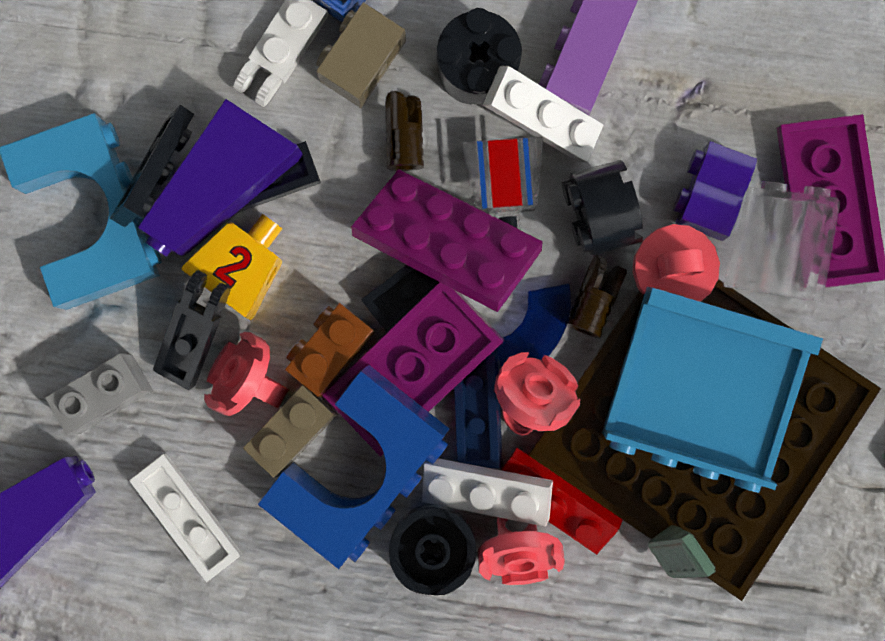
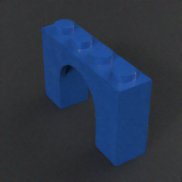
M370 365L359 372L335 406L366 429L380 444L386 461V473L382 486L377 491L364 497L348 498L339 496L329 491L293 462L281 473L258 503L261 508L338 569H340L347 558L351 559L354 563L371 543L365 538L367 533L373 526L379 530L385 526L396 511L390 504L399 493L407 498L422 479L416 473L425 460L433 465L449 445L442 439L450 428Z

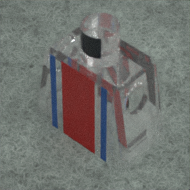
M543 137L462 142V159L475 208L487 214H494L495 218L521 230L519 212L534 211L538 203Z

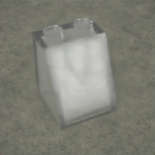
M761 181L760 188L748 187L725 276L724 287L823 303L840 201L836 197H830V189L805 186L804 193L786 191L787 184Z

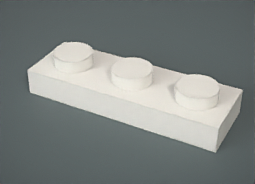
M510 66L499 67L483 103V106L577 162H588L603 127V124Z
M167 454L161 455L129 480L206 583L243 555Z
M438 458L433 465L428 461L424 463L422 502L546 527L550 519L553 480Z

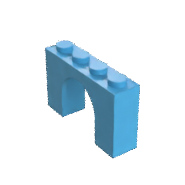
M95 113L0 147V155L12 188L24 194L67 179L87 178L96 181L107 198L109 207L108 222L99 240L82 252L40 267L53 307L64 310L160 276L157 264L162 263L160 253L145 243L147 240L146 234L138 228L143 220L136 217L126 227H123L110 219L133 177L126 162L120 163L115 148L120 146V141L111 122L106 124Z

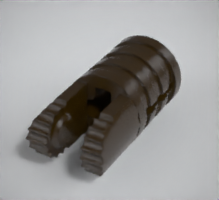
M398 91L388 92L385 100L387 169L397 171L398 169L401 171L420 170L424 168L420 98L414 95L404 97L405 94Z
M597 254L594 255L579 289V295L575 299V305L572 307L570 317L567 318L565 325L585 335L601 338L602 329L605 327L606 319L611 313V307L615 304L627 270L620 266L612 268L602 290H599L604 271H606L607 259Z

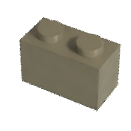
M364 2L357 12L351 10L345 16L339 28V32L342 34L334 46L328 44L323 49L316 62V66L319 67L316 72L320 82L359 108L363 107L406 43L404 28Z
M302 385L243 449L273 478L278 477L338 414L325 401Z

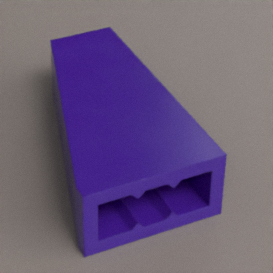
M225 99L139 225V229L150 235L145 243L166 257L171 250L184 257L296 164L303 155L298 145Z
M77 456L64 457L0 493V589L96 493L92 485L95 482L93 472L84 460L79 461Z

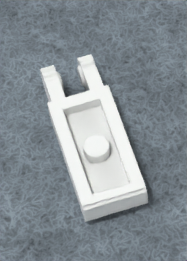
M285 0L248 57L249 61L241 69L234 82V89L243 94L250 87L260 69L270 74V76L266 78L263 85L259 88L255 102L265 107L282 82L285 84L328 18V11L311 0Z

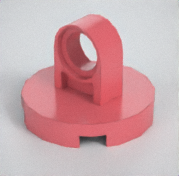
M672 224L656 229L642 241L634 255L632 273L637 288L642 294H645L647 287H653L701 302L711 294L718 281L720 261L715 246L704 233L691 226Z
M242 332L239 334L241 341L237 345L229 341L215 359L207 377V382L213 384L211 394H204V401L208 408L226 416L240 412L253 397L279 408L289 391L285 386L265 376L270 361V347L267 342L251 332Z
M529 352L518 353L508 358L496 376L494 391L498 403L503 408V419L510 430L516 434L528 435L533 430L555 431L567 425L580 406V399L577 400L575 392L578 387L576 379L564 365L552 357L544 355L542 360L527 358Z
M497 517L498 536L485 541L478 548L479 573L484 579L489 581L492 574L502 576V584L526 585L548 579V570L554 568L560 572L565 563L563 545L558 538L548 533L538 532L537 525L528 524L523 531H509L505 527L508 519Z

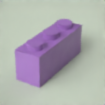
M574 0L570 12L577 14L571 28L563 26L554 49L561 52L555 66L547 63L539 85L589 116L638 0Z

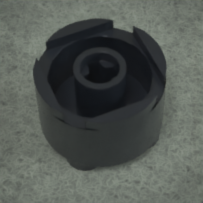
M483 8L472 9L452 19L443 29L437 44V71L440 83L445 91L461 103L470 105L483 104L500 66H510L516 71L519 70L522 46L516 30L506 19ZM471 55H484L486 57L485 63L482 60H477L475 63L471 62Z
M622 160L570 173L569 180L562 182L567 206L572 205L578 220L571 222L577 246H582L584 252L589 251L590 255L600 254L643 241V237L635 232L636 230L643 229L638 198L633 182L623 183L620 172L626 171L627 168Z
M435 504L415 507L399 520L393 531L389 545L390 565L397 579L410 591L434 596L449 594L466 582L474 567L476 543L472 529L467 520L450 507ZM430 539L433 543L438 541L443 543L440 547V557L436 558L433 554L428 556L423 554L426 540Z

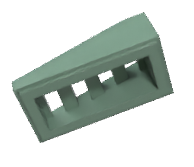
M676 525L669 526L648 542L649 549L666 574L672 578L709 577L716 572L714 570L715 566L694 536Z

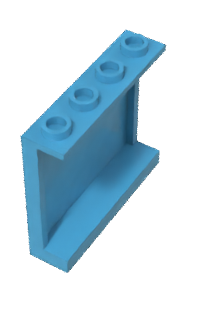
M647 287L602 434L605 439L611 441L610 448L626 454L634 455L637 448L653 453L651 460L666 466L676 467L678 461L693 465V473L709 479L718 480L719 474L736 478L734 485L749 491L759 493L761 486L775 490L777 483L771 480L810 354H819L823 338L653 287Z

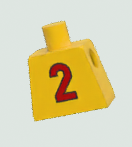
M264 214L259 217L248 233L230 222L181 267V270L190 277L198 270L207 274L205 288L210 292L221 282L229 286L231 291L226 304L245 318L252 320L282 264V260L268 249L282 231V228Z

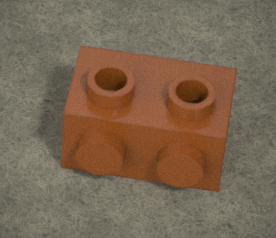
M341 303L335 309L328 306L313 324L318 329L308 342L304 339L298 341L286 357L291 363L285 370L317 397H323L322 395L333 386L375 334L373 329Z

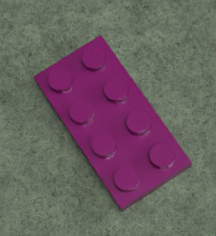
M864 115L805 121L778 126L776 130L800 291L884 281L885 253Z
M399 169L351 226L353 237L496 312L501 309L542 252L543 241Z
M439 283L322 396L381 457L384 453L374 436L335 406L336 402L361 370L370 365L429 412L490 355L504 339L461 293Z

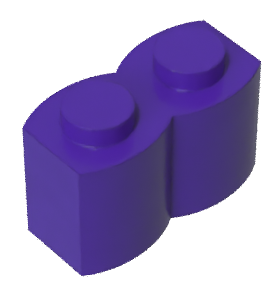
M711 141L708 142L702 151L696 149L687 169V173L693 174L688 189L681 188L673 207V211L679 213L676 224L691 226L705 235L720 241L730 237L739 215L744 195L753 176L757 158Z

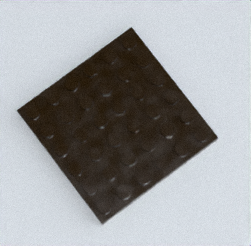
M719 279L711 294L701 301L792 329ZM638 290L577 381L578 387L575 392L577 400L580 399V406L567 425L555 431H544L528 455L650 539L671 525H676L691 533L715 566L714 570L716 572L707 578L743 601L882 388L821 347L818 355L810 354L771 480L777 483L775 490L761 486L759 493L749 491L734 485L736 478L719 474L718 480L709 479L693 473V465L678 461L676 467L666 466L651 460L653 453L637 448L634 455L614 450L609 447L611 441L605 439L602 430L643 301L644 294Z

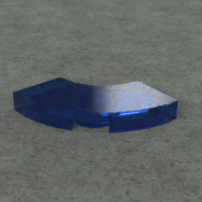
M569 284L527 292V311L522 323L510 335L502 337L504 341L498 346L500 369L509 357L521 352H529L527 358L542 360L544 355L549 356L565 332L567 327L565 323L570 315L571 292Z

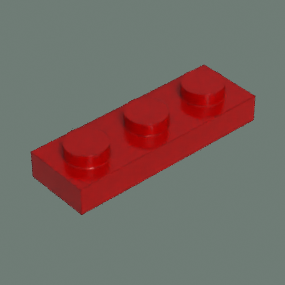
M516 448L500 469L501 471L553 480L550 519L548 522L596 555L620 529L623 519L520 449Z

